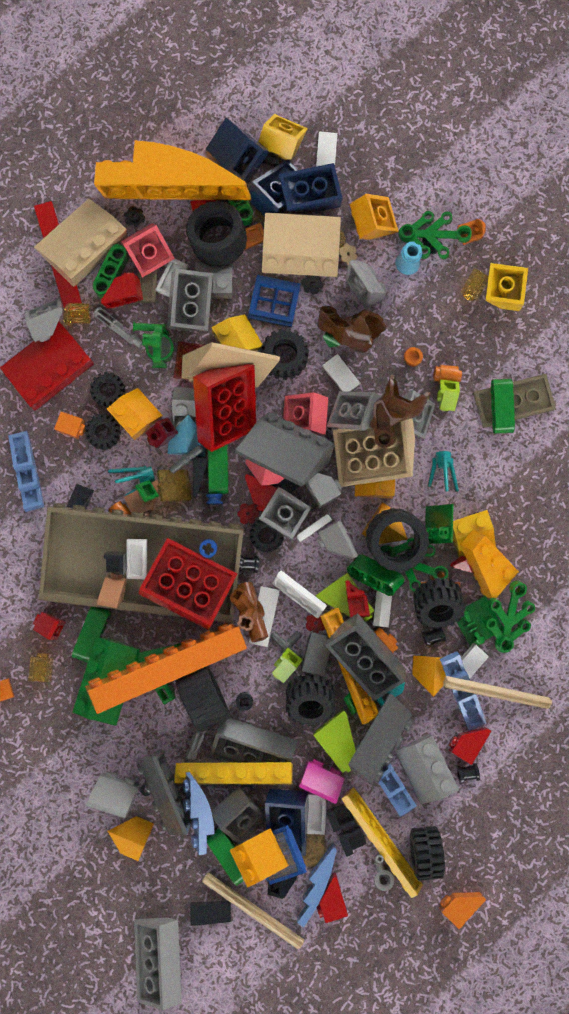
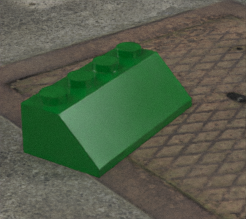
M96 636L72 713L90 720L116 726L123 703L97 714L85 686L89 685L88 682L100 677V679L108 677L107 674L111 671L127 669L126 665L137 661L140 649L110 638Z

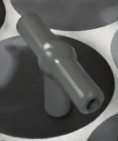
M198 445L189 453L182 455L180 460L169 467V470L174 474L183 466L190 464L192 459L203 452L201 446Z
M276 631L271 634L270 637L281 647L283 652L289 648L302 659V656L292 647L302 636L300 632L295 631L287 641Z

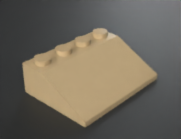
M88 199L34 246V249L74 287L105 260L113 245L122 244L120 241L128 237L127 229L114 216Z
M265 213L262 273L337 277L341 217Z
M211 342L183 355L182 378L189 379V382L193 383V376L209 369L254 364L255 388H257L280 361V356Z
M413 419L401 421L394 425L396 442L387 448H381L376 444L374 429L371 427L364 431L349 429L333 430L338 478L341 487L413 477L415 447ZM384 433L381 437L382 442L388 444L390 437L387 433Z

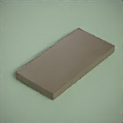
M547 374L513 382L515 420L556 410ZM490 387L473 392L483 428L492 426Z

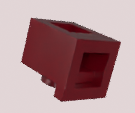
M169 418L156 421L146 432L148 443L155 448L164 446L178 434Z

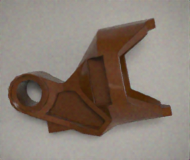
M322 306L320 308L318 328L332 334L341 345L349 346L350 349L362 353L367 352L373 346V340L386 330L384 319L379 314L363 309L358 314L341 318L334 307Z
M390 376L381 398L374 403V417L369 427L374 429L375 442L379 447L387 448L394 445L396 442L394 425L396 423L421 416L430 397V392L427 391L424 395L422 394L410 401L399 396L398 384L395 380L396 376ZM384 433H387L390 437L388 444L382 442L381 437Z

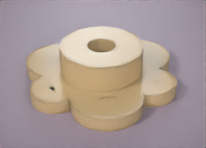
M346 243L343 247L339 248L342 262H346L349 265L351 260L357 259L355 246H350Z

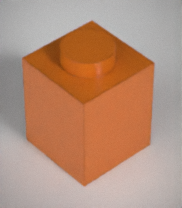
M61 411L54 430L79 439L80 435H84L86 425H84L85 421L82 418Z

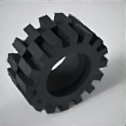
M104 372L103 375L100 373L98 374L99 377L93 378L94 382L90 384V393L93 400L99 406L108 408L118 398L125 395L126 392L125 385L119 376L114 373L108 374V372ZM112 384L115 387V392L111 397L102 396L101 388L103 385Z
M97 414V417H91L92 420H88V426H85V436L88 442L97 449H111L120 440L121 431L119 424L113 417L107 414ZM101 425H106L110 428V435L106 439H99L96 435V430Z
M260 519L254 522L250 530L251 543L261 552L277 550L284 540L282 533ZM263 528H271L274 531L275 536L271 542H263L260 539L259 533Z

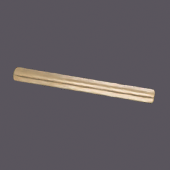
M446 676L443 681L445 688L545 709H549L552 704V700L549 697L450 676Z
M207 873L204 876L202 882L295 948H301L304 939L212 874Z

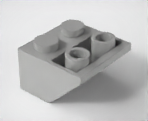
M174 387L172 396V420L174 427L176 428L187 415L196 423L194 388Z

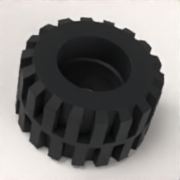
M281 328L278 329V332L273 331L271 336L267 335L265 342L262 344L261 353L273 355L274 350L282 345L290 346L296 352V358L292 362H278L271 370L269 375H274L276 379L281 377L283 380H287L288 377L293 379L295 375L299 376L308 362V344L304 342V337L302 335L299 336L295 330L290 332L291 329L287 328L286 331H283Z
M435 578V580H427L426 583H422L420 587L416 588L413 594V601L417 620L422 625H427L429 628L434 627L435 629L440 627L446 628L449 625H454L455 622H459L461 620L460 617L464 616L465 604L460 586L457 583L455 584V581H448L446 578Z
M310 673L305 674V676L299 675L297 679H292L291 683L287 685L286 712H288L290 718H293L294 722H299L301 725L307 724L312 726L315 724L317 726L320 723H326L327 719H331L333 714H335V687L329 679L326 680V677L318 676V674L310 675Z
M436 826L412 828L410 832V851L413 870L417 880L443 878L445 858L442 838Z

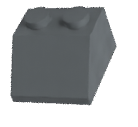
M310 632L301 667L302 671L322 676L325 675V672L329 673L331 661L328 659L331 652L325 646L329 639L328 636Z
M240 786L231 792L212 811V817L220 830L239 845L266 821L265 812Z

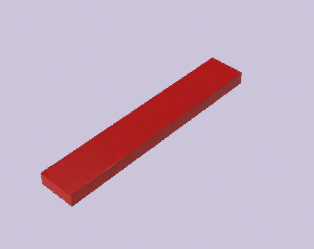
M52 201L34 206L43 239L59 225ZM51 265L65 312L83 307L77 285L73 287Z

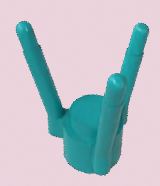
M436 452V458H432L428 487L432 486L436 466L438 465V468L443 469L445 491H449L448 468L450 467L454 488L458 492L459 488L451 452Z
M151 466L108 470V473L137 472V475L117 479L115 483L138 478L140 483L148 480L150 482L155 481ZM136 488L125 494V496L136 491Z

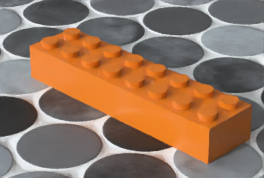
M228 623L217 626L218 630L202 632L197 639L189 638L182 641L181 646L167 647L163 649L164 653L160 655L154 653L145 657V661L137 663V661L126 665L127 669L119 671L117 669L107 674L108 677L104 679L98 677L88 682L89 685L85 687L96 713H101L247 649L239 626Z

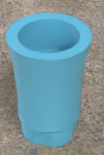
M409 242L402 248L395 261L397 269L402 274L411 275L418 271L422 257L421 246L415 242Z

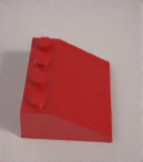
M59 321L50 339L43 342L39 340L33 341L0 367L18 393L34 411L94 365L89 356Z
M244 364L209 369L193 376L198 442L213 452L247 435L256 424L255 365Z
M167 538L139 589V595L209 630L237 573Z

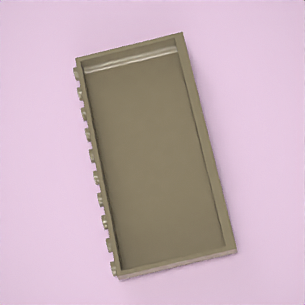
M54 503L53 506L47 507L39 600L182 617L139 595V589L144 579H127L124 599L118 608L97 605L104 579L108 574H111V572H106L104 554L107 551L127 552V539H147L148 574L167 538L200 554L199 547L201 543L206 539H212L218 547L216 554L208 559L237 573L214 621L233 623L235 605L230 601V595L237 589L244 529L240 528L239 524L229 523V526H222L221 522L209 521V524L201 523L202 520L190 519V522L182 521L181 517L163 519V516L158 514H151V517H146L140 512H131V515L124 514L122 510L104 512V508L99 507L87 510L82 505H73V508L65 507L66 504ZM207 543V546L203 545L206 553L214 551L210 543Z

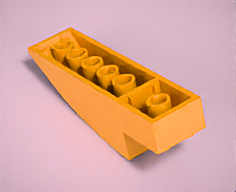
M135 140L133 162L128 160H122L121 162L104 160L96 162L94 185L106 199L251 200V195L244 180L208 158L170 145Z

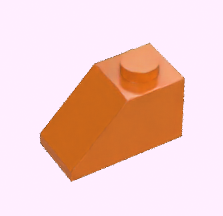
M480 892L452 893L450 896L446 895L440 901L441 906L439 909L460 929L486 899Z

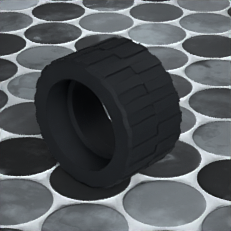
M210 201L200 205L188 218L186 235L194 254L202 263L218 267L229 265L233 261L235 262L243 254L244 249H246V230L240 213L233 205L227 202ZM226 225L233 228L229 236L220 242L206 243L201 241L206 231L214 226Z
M390 508L389 510L381 511L370 521L369 527L366 530L365 538L369 552L378 564L388 570L400 572L414 568L423 560L429 546V535L424 524L411 512L404 509ZM395 522L408 524L414 531V542L411 548L400 556L386 555L379 545L382 531L388 525Z
M208 666L175 680L183 705L199 732H203L230 718L226 701Z

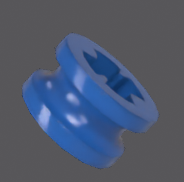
M207 494L206 498H208L206 505H222L221 498L223 494Z
M206 539L199 547L200 554L206 558L213 557L217 552L218 546L214 540ZM207 543H210L214 551L206 553L203 545L207 546Z

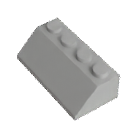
M167 917L135 919L137 1002L160 1010H166L181 1004L178 920Z

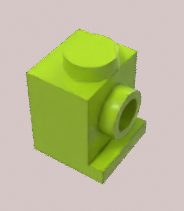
M440 379V390L437 393V401L440 402L439 409L455 411L460 393L459 382Z
M287 648L274 663L276 668L272 672L273 676L284 683L298 668L302 659L291 649Z

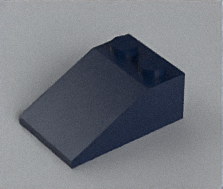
M285 160L252 181L248 189L251 195V200L249 201L264 217L265 213L283 214L287 210L279 174L298 170L289 160Z
M334 163L279 174L287 211H324L341 207L343 198Z
M269 789L265 801L266 830L271 828L273 831L288 825L302 856H306L308 792ZM285 839L277 841L282 852L289 849Z

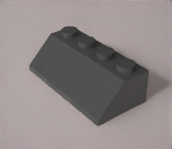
M358 613L342 623L325 643L328 650L373 700L378 699L405 682L406 668Z
M229 718L220 723L209 757L225 763L291 762L297 740Z

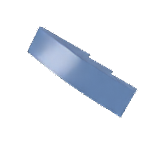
M27 431L8 435L13 468L16 471L23 508L25 512L44 508L29 434Z
M458 651L440 658L446 676L470 681ZM451 689L468 731L486 724L477 695Z
M385 764L382 769L384 774L379 784L401 818L417 806L391 764Z
M333 843L308 875L312 884L303 895V901L306 903V906L297 916V923L303 928L316 910L329 881L337 850Z

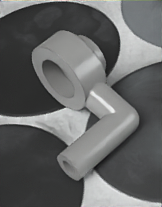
M378 855L374 859L377 869L374 884L378 890L388 891L394 885V876L391 872L385 870L383 865L384 858L382 855ZM381 877L387 879L386 885L381 884Z

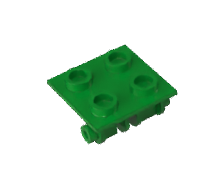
M454 504L426 506L425 527L429 535V544L453 543Z
M486 596L466 606L464 616L460 617L461 620L459 622H456L469 646L473 643L479 646L485 640L494 636L492 631L485 627L483 623L484 619L488 616L496 619L497 627L500 631H503V626L496 613L488 607Z

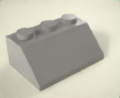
M176 268L172 271L167 329L208 331L213 273Z
M339 391L326 427L361 431L370 428L369 425L374 417V403L381 396L375 392Z
M430 733L395 750L421 805L443 799L459 791L434 737Z

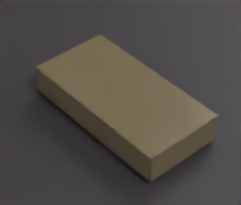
M158 269L143 278L138 272L143 300L137 303H156Z

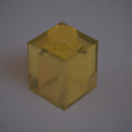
M474 268L460 291L463 293V297L470 301H477L488 282V276Z
M37 653V656L30 657L28 681H52L54 658L48 657V653Z

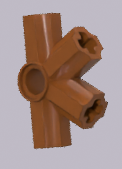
M252 582L239 584L237 589L230 595V601L240 613L237 624L240 629L249 632L251 642L263 641L269 637L263 619L265 615L263 606L257 600Z

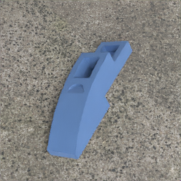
M186 772V780H183V790L186 793V799L183 800V808L189 814L192 829H194V835L191 836L192 847L196 848L199 855L207 854V835L214 834L212 812L207 798L196 779L190 772Z

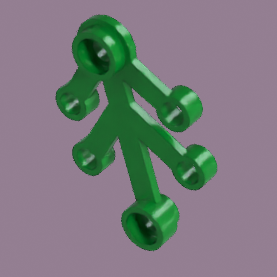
M426 211L414 224L403 225L399 229L398 235L401 241L405 243L415 242L421 246L422 251L427 250V254H422L421 258L427 259L431 252L430 248L424 246L418 238H425L436 249L440 259H447L449 257V249L443 246L436 238L458 239L459 242L466 243L471 239L472 231L466 225L460 226L457 231L438 230L444 224L448 225L452 222V213L448 211L442 213L441 217L426 230H419L424 224H431L434 221V214L431 211ZM431 216V219L427 220L425 219V217ZM449 216L450 219L445 220L444 217ZM406 232H410V233H411V235H409V236H405L404 234H405ZM466 234L467 237L462 238L461 235ZM442 251L447 252L445 255L440 254Z
M409 538L405 543L396 547L384 545L380 548L384 553L389 552L390 556H400L398 554L411 548L408 545L410 542H414V538ZM429 545V546H428V549H429V548H432V549H433V553H431V554H428V553H427L424 557H426V556H427V557H433V556H435V554H436V549H435V547H434L433 545ZM418 563L414 568L405 571L412 592L416 590L412 588L414 583H418L419 587L421 584L416 579L412 569L431 575L434 580L438 578L437 575L440 572L445 574L443 578L448 579L449 577L448 570L444 566L433 568Z
M519 580L513 581L509 585L511 597L507 614L504 612L498 599L491 598L488 601V607L495 611L504 625L503 631H500L497 627L496 619L491 616L486 617L483 622L484 626L490 629L496 638L495 648L502 653L510 652L514 647L513 641L531 629V623L523 618L535 611V605L532 602L525 601L522 604V609L515 614L519 598L523 597L527 592V586ZM518 623V628L511 632L512 627Z

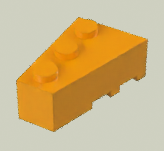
M472 530L460 544L468 564L472 567L474 578L479 583L481 593L490 599L497 598L519 571L486 536Z

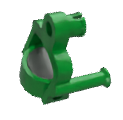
M133 321V332L154 331L152 334L143 333L142 345L145 346L148 357L153 361L152 368H167L166 363L174 356L175 349L171 338L167 336L169 331L166 329V325L135 323Z

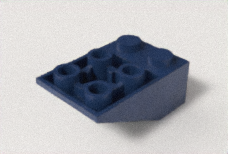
M227 117L206 147V150L229 172L246 183L251 181L270 152Z

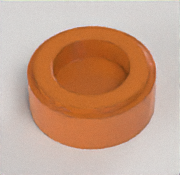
M411 347L406 350L404 361L407 365L415 367L422 362L423 354L420 349Z

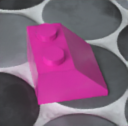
M308 760L299 778V787L336 804L344 782V776L341 775L342 772L334 767H331L330 770L323 767L324 763L319 760Z

